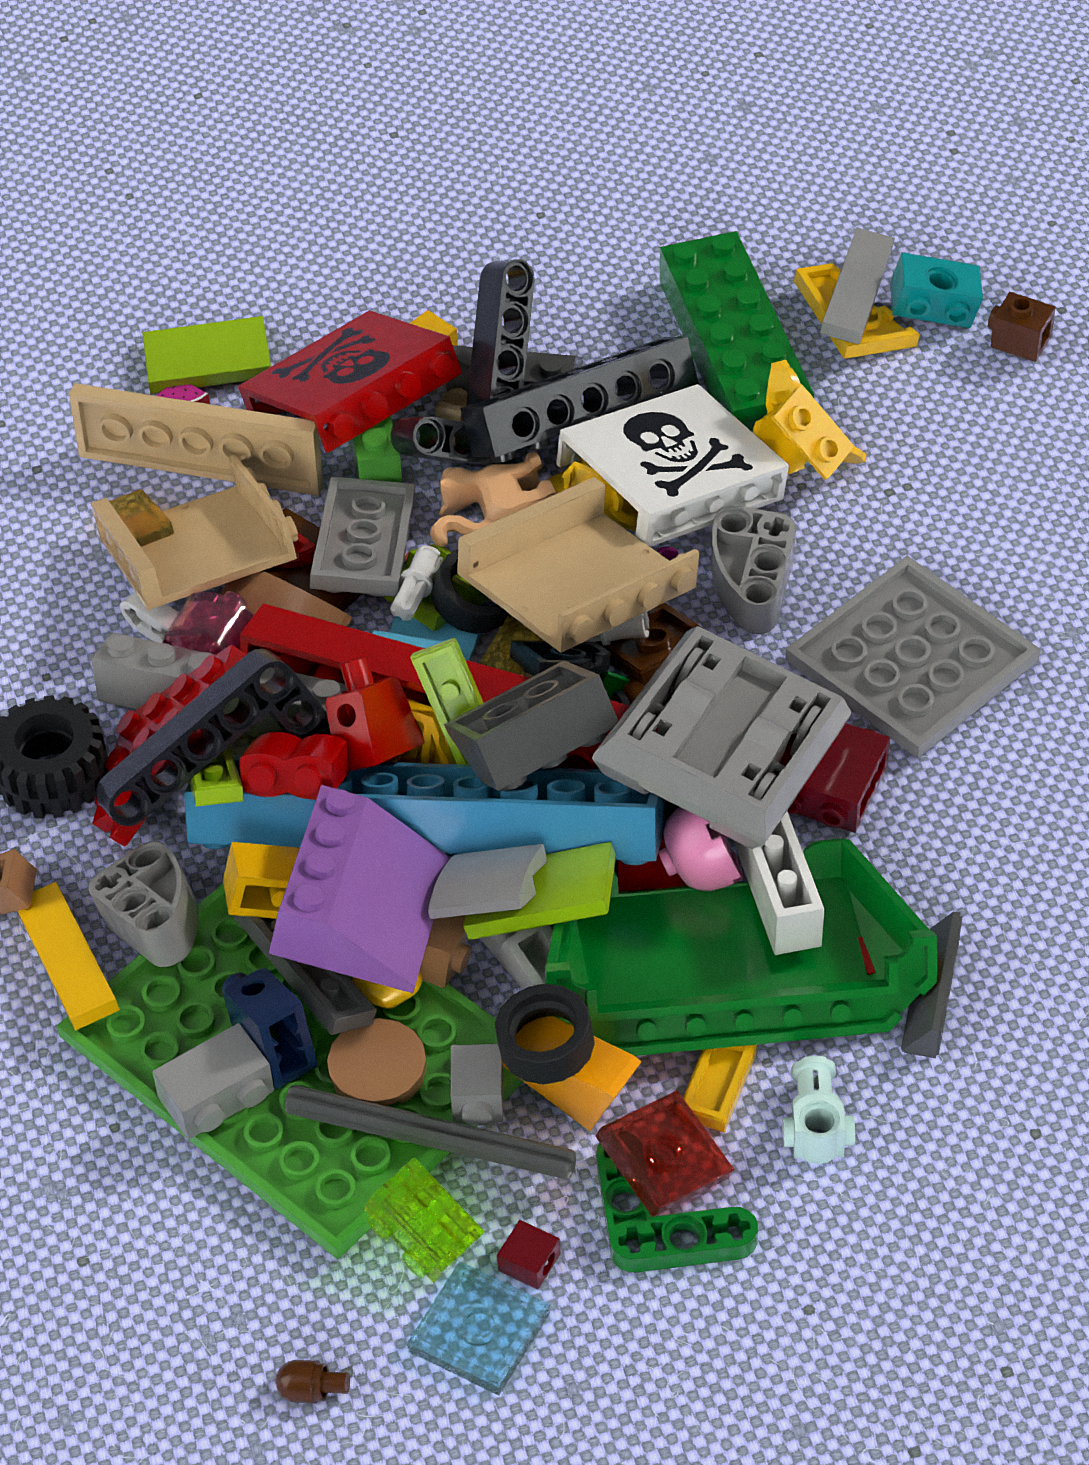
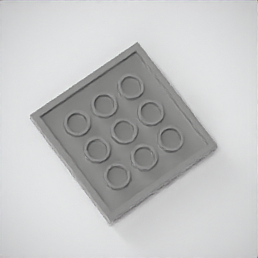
M907 555L787 647L785 660L819 686L842 696L850 709L889 736L916 758H919L1039 661L1040 648Z

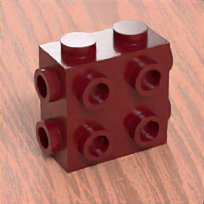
M846 723L787 812L823 822L832 828H841L856 833L888 766L890 737L879 734L872 729H863ZM796 733L794 735L791 734L781 760V764L785 766L792 758L790 750L797 735Z

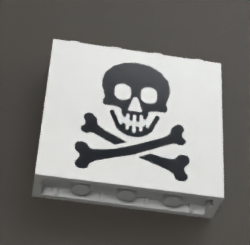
M699 384L561 429L556 462L559 467L572 464L574 461L579 462L581 458L586 461L638 511L635 536L649 547L713 525L716 513L724 507L742 506L757 509L782 500L789 465Z

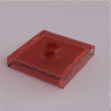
M678 1090L602 1126L595 1135L652 1217L729 1179L735 1171Z

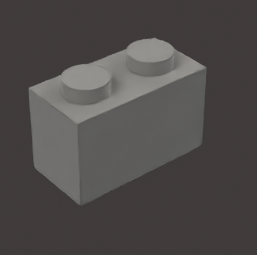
M239 1023L152 1071L158 1099L188 1140L202 1132L214 1130L226 1118L244 1108L258 1105L267 1095L274 1092L269 1062Z

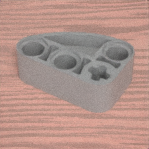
M727 506L716 513L712 527L711 565L714 586L725 609L743 630L752 634H764L774 629L778 621L794 562L796 524L791 517L783 513L742 506Z
M159 841L144 843L92 878L88 884V891L107 928L148 961L158 967H168L182 961L189 954L197 934L199 922L198 905L178 860L164 843Z

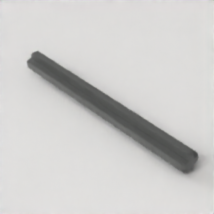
M291 1086L285 1099L286 1112L291 1115L562 1179L571 1178L576 1165V1152L572 1149L307 1087Z

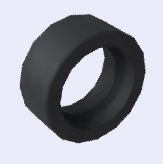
M458 549L448 554L433 580L431 599L438 614L441 615L446 623L458 630L474 634L491 632L503 625L509 613L499 605H475L463 599L457 593L451 579L454 575H458Z
M541 984L530 986L517 992L500 1008L495 1022L496 1037L503 1062L512 1074L526 1082L544 1085L566 1080L578 1073L590 1060L595 1045L588 1007L578 994L564 986ZM559 1017L566 1019L574 1025V1034L565 1044L554 1050L543 1052L529 1051L518 1046L516 1043V1034L524 1025L537 1018Z

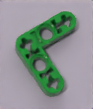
M614 1133L607 1135L599 1142L596 1151L597 1174L610 1254L614 1264L619 1269L633 1273L739 1260L748 1257L754 1252L758 1240V1222L749 1210L742 1207H725L653 1217L642 1151L638 1141L625 1133ZM614 1153H622L625 1159L626 1176L617 1177L616 1163L613 1158ZM631 1193L639 1198L640 1204L634 1210L621 1211L612 1204V1201L619 1194ZM732 1226L738 1227V1231L742 1234V1239L733 1240L732 1235L728 1233V1228ZM712 1228L714 1244H707V1229ZM688 1230L693 1232L699 1241L692 1248L680 1249L671 1243L670 1238L678 1231ZM655 1235H661V1251H656ZM636 1239L637 1244L640 1246V1252L630 1253L627 1240Z

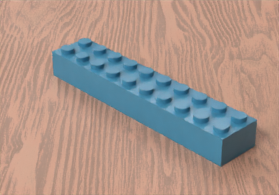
M234 757L235 764L241 780L239 761L240 757ZM382 762L376 766L349 771L338 789L369 798L450 858L455 854L544 844L545 853L550 854L612 842L616 853V860H621V862L628 865H642L648 861H656L667 820V804L665 799L652 792L644 795L604 775L600 769L539 768L526 776L527 780L522 785L511 790L498 791L481 782L470 765ZM189 783L184 790L188 844H203L208 849L226 848L231 845V842L300 848L316 800L299 798L288 792L275 797H260L243 791V802L196 807Z

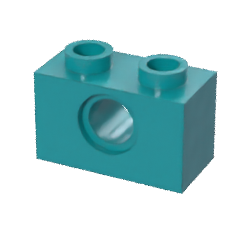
M901 252L890 280L892 315L971 328L983 300L979 265Z

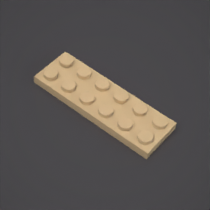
M74 383L69 393L79 457L235 482L229 456L235 454L245 467L250 466L252 468L257 483L263 482L267 488L319 496L324 485L320 438L315 423L311 420Z

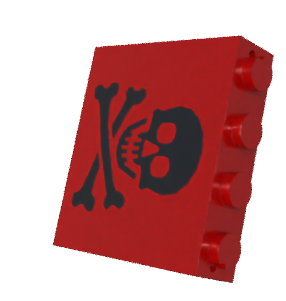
M369 310L240 384L238 389L246 410L274 415L287 411L313 421L324 450L329 453L462 374L450 336Z

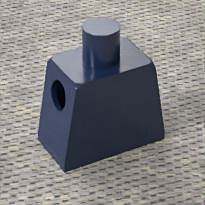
M260 968L249 975L238 972L225 980L222 992L231 1025L234 1026L239 1023L269 1062L275 1090L318 1066L302 1002L267 968ZM269 1029L278 1033V1041L270 1034Z

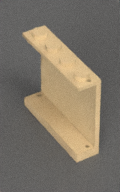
M235 454L229 456L236 486L170 509L124 523L107 497L90 503L100 540L147 610L297 559L293 542L299 539L291 516H284L278 500L270 499L265 484L263 482L258 484L250 466L245 467Z
M595 477L463 535L458 540L457 574L560 653L696 588L700 552L693 549L685 554L677 555L676 558L670 561L604 514L606 485Z

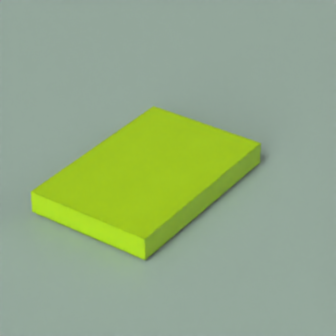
M263 316L142 332L150 394L160 393L166 387L191 384L199 388L243 382L271 367Z
M612 842L546 854L547 863L532 876L536 895L521 909L465 915L463 927L468 939L473 940L607 914L616 853Z

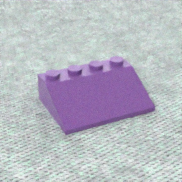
M321 785L278 911L269 954L413 993L434 919H430L428 912L431 895L442 869L451 858L369 798Z

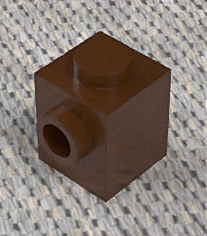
M1009 292L1001 306L995 305L990 313L987 325L988 329L992 330L990 347L1037 362L1052 337L1056 306Z

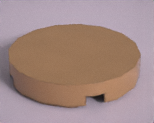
M381 1018L374 1019L373 1025L341 1032L332 1043L327 1058L330 1081L338 1095L384 1106L395 1104L400 1101L401 1105L410 1100L423 1085L427 1071L424 1045L414 1030L398 1021Z

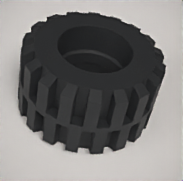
M54 695L44 696V700L35 701V698L25 700V705L21 707L14 705L9 708V715L7 717L0 716V795L3 796L4 802L9 807L15 805L16 811L23 815L33 812L34 818L44 819L46 814H53L54 818L64 817L63 812L71 810L74 814L82 810L81 804L84 802L91 804L95 800L97 785L108 772V769L105 767L108 755L99 719L94 712L89 713L88 706L82 702L74 705L73 698L64 696L61 700H55ZM60 754L54 758L37 760L46 755Z

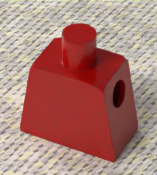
M366 656L339 664L347 690L327 697L325 707L331 735L347 741L349 771L376 766L425 744L402 685L397 677L391 676L373 680Z

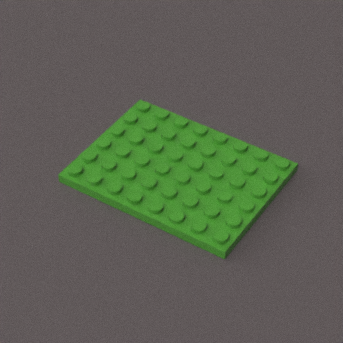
M221 884L198 904L199 922L197 934L191 951L182 961L172 966L158 967L141 954L138 955L107 982L116 998L120 1011L76 1031L67 1016L57 1025L59 1037L186 1138L158 1099L152 1071L232 1027L222 992L225 980L238 972L249 975L260 968H267L302 1002L318 1066L279 1089H274V1092L267 1095L258 1105L240 1110L223 1120L214 1130L202 1132L189 1139V1141L338 1260L450 1152L303 1118L286 1112V1095L289 1088L293 1085L337 1094L334 1090V1085L330 1081L327 1058L332 1043L341 1033L331 1035L233 915L228 914L224 886ZM422 981L419 991L395 1008L386 1009L373 1005L377 1009L374 1019L381 1018L398 1021L414 1030L423 1042L427 1062V1071L423 1085L415 1095L401 1105L400 1101L387 1106L453 1122L450 1097L451 1045L498 1044L495 1029L496 1018L451 985L447 984L444 989ZM269 1029L270 1034L278 1041V1033ZM503 1067V1102L524 1083L505 1067Z

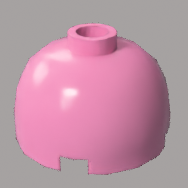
M678 807L666 820L663 830L666 847L658 852L668 875L672 876L678 873L687 886L700 891L721 889L743 880V871L735 851L732 852L728 837L709 828V821Z

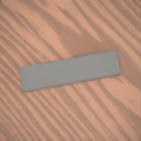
M856 227L826 311L820 334L860 345L893 248L894 237Z

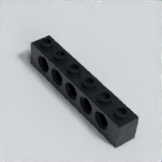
M688 336L663 337L460 409L473 457H490L491 463H499L515 458V450L526 447L527 451L551 445L550 438L560 435L561 429L699 384ZM616 383H617V394H616V391H615V384H616ZM582 394H583V397H584V404H583V406H582V403H581ZM548 406H549V408H550V417H549V419H548V416H547V408H548ZM513 418H515L516 422L515 431L512 428Z

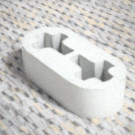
M135 591L120 603V609L126 621L134 629L154 642L185 648L195 639V633L189 621L167 604L147 610Z

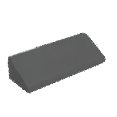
M952 912L930 928L937 935V983L924 996L920 993L909 1005L901 1050L904 1053L936 1058V1055H939L960 940L962 916H960L959 912Z

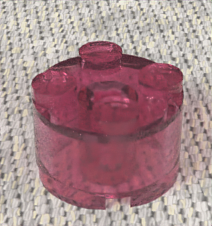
M230 591L225 592L224 595L213 592L192 593L166 631L162 643L194 651L207 652L213 655H217L231 644L240 650V633L254 615L247 610L246 600L237 593Z

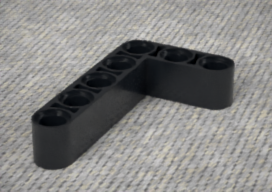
M522 259L490 262L481 271L466 406L524 386L535 278L532 267ZM497 359H499V369L497 366ZM405 417L396 421L391 430V443L394 449L405 456L475 467H486L491 464H509L513 460L491 463L490 457H473L465 424L461 421L437 417ZM515 418L512 421L513 431L516 428ZM417 430L420 433L419 443L416 438ZM453 436L455 437V447H453Z
M263 648L253 650L108 772L97 785L96 799L104 811L119 825H136L143 821L267 713L271 715L284 733H289L303 739L315 734L331 735L327 712L291 667L270 650ZM274 667V674L271 679L265 683H260L262 673L266 669ZM233 698H239L235 710L224 714L225 705ZM301 700V706L297 713L287 716L289 707L294 702ZM197 729H203L202 737L196 743L188 745L187 741L191 733ZM161 760H167L166 768L161 773L151 775L152 768L156 763ZM131 791L130 798L125 804L114 806L116 798L121 793Z

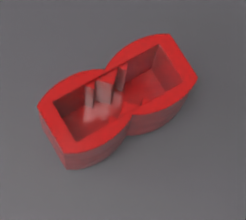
M284 732L265 733L256 737L239 758L243 791L260 797H275L288 792L299 798L316 800L321 785L338 789L349 773L347 741L328 734H315L300 739L295 735Z

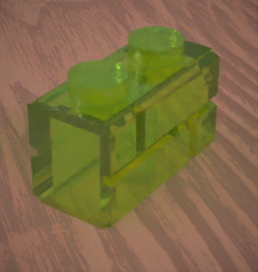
M415 1157L376 1190L364 1207V1210L369 1214L366 1219L371 1229L384 1240H388L391 1237L404 1251L402 1259L409 1270L420 1278L426 1275L433 1283H436L461 1260L485 1233Z

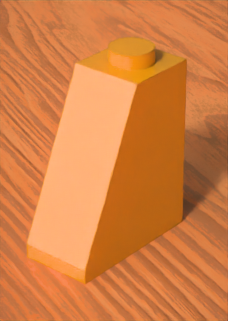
M553 1016L537 1018L524 1025L516 1034V1043L518 1046L529 1051L543 1052L554 1050L565 1044L574 1034V1026ZM595 1036V1045L590 1060L575 1075L561 1082L544 1085L522 1080L588 1131L593 1129L642 1062L634 1055ZM503 1062V1067H505L507 1070H509V1069L507 1068V1066L505 1065V1063Z

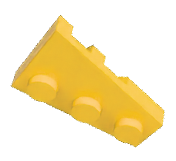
M833 263L796 269L793 281L821 325L841 272ZM873 304L860 345L833 337L830 338L842 357L847 359L917 347L920 334L911 326L904 329L893 320L894 315H892V311L885 305L877 307Z

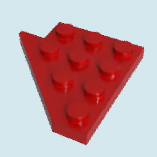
M231 644L217 655L206 657L201 665L189 674H181L174 681L173 685L161 693L155 692L152 694L147 702L135 711H127L120 719L116 728V733L119 736L115 748L106 761L105 767L108 769V772L246 656V654ZM197 729L192 732L187 744L196 743L202 737L203 729ZM161 760L156 763L152 768L151 775L161 773L166 768L167 760ZM131 791L121 793L116 798L114 806L125 804L130 798ZM95 797L97 809L92 824L106 833L111 830L109 838L125 847L132 840L145 819L132 826L119 825L104 811Z

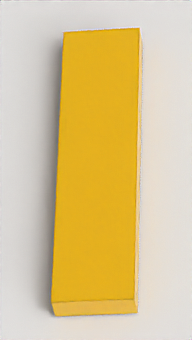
M55 881L33 891L30 908L19 910L17 913L74 1030L76 1031L120 1011L116 998L57 882Z

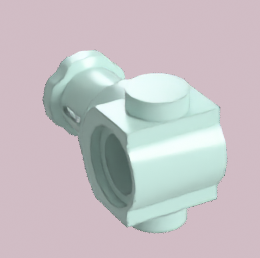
M823 1056L804 1057L793 1063L791 1068L792 1078L797 1082L798 1096L793 1099L791 1104L792 1117L782 1118L784 1148L793 1147L794 1158H802L814 1164L828 1163L835 1157H844L845 1146H855L854 1115H845L844 1104L841 1102L840 1097L833 1093L832 1080L836 1076L835 1063ZM814 1070L818 1072V1076H813ZM811 1130H823L825 1133H814Z

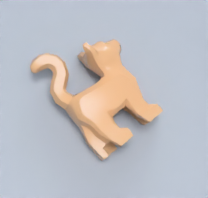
M537 451L528 453L524 462L518 464H491L475 471L459 467L446 468L442 473V479L439 484L443 506L439 511L440 518L431 527L430 532L433 542L439 547H445L448 542V532L466 535L555 495L556 491L550 480H543L541 482L539 480L537 470L543 467V463ZM476 502L479 503L482 509L484 520L480 523H474L454 514Z

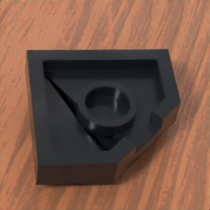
M511 640L509 658L520 665L525 673L532 676L545 671L563 660L600 674L609 670L611 652L597 642H582L560 653L546 641Z

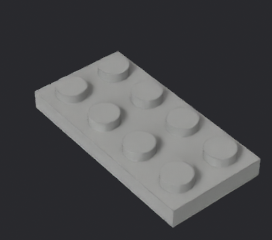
M331 476L310 573V589L325 590L331 593H363L375 597L396 596L400 588V575L403 570L412 518L415 484Z

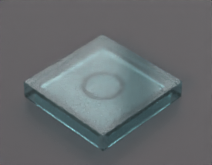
M459 1261L408 1340V1352L500 1396L548 1318L550 1304Z

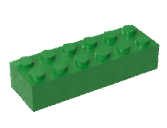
M737 231L660 247V285L682 335L688 336L692 357L705 387L715 400L753 432L755 422L767 414L766 395L771 363L787 360L800 383L814 398L811 386Z

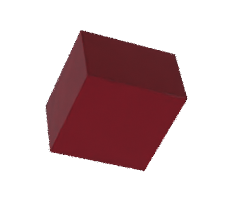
M519 1219L497 1254L498 1271L538 1290L561 1254L560 1238Z

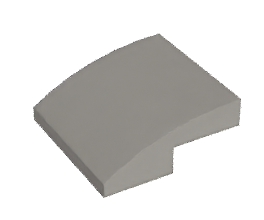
M544 844L455 854L442 869L434 886L428 907L430 919L521 909L536 895L532 876L547 863Z

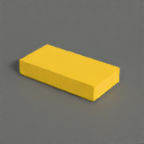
M757 1044L703 1049L679 1105L678 1119L725 1133L756 1057Z

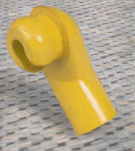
M419 971L414 992L410 993L355 977L352 979L373 1005L386 1009L395 1008L414 996L419 991L423 981L422 974Z

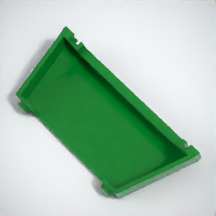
M847 838L820 840L808 845L803 850V854L824 906L821 947L774 955L748 880L738 881L713 891H700L689 886L619 892L618 878L614 871L607 914L554 924L545 966L546 984L564 986L578 994L588 1007L593 1035L634 1056L890 1032L903 1018L901 1013L920 993L924 996L937 983V935L921 921L851 840ZM858 937L863 938L876 971L872 975H867ZM556 1017V1018H558V1019H560V1020H562V1021H564V1022H566V1023H568V1024L574 1026L573 1023L567 1021L566 1019Z

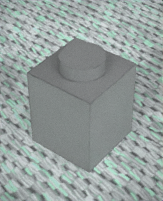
M498 1044L451 1045L450 1097L453 1122L466 1123L472 1126H482L491 1122H503V1060Z

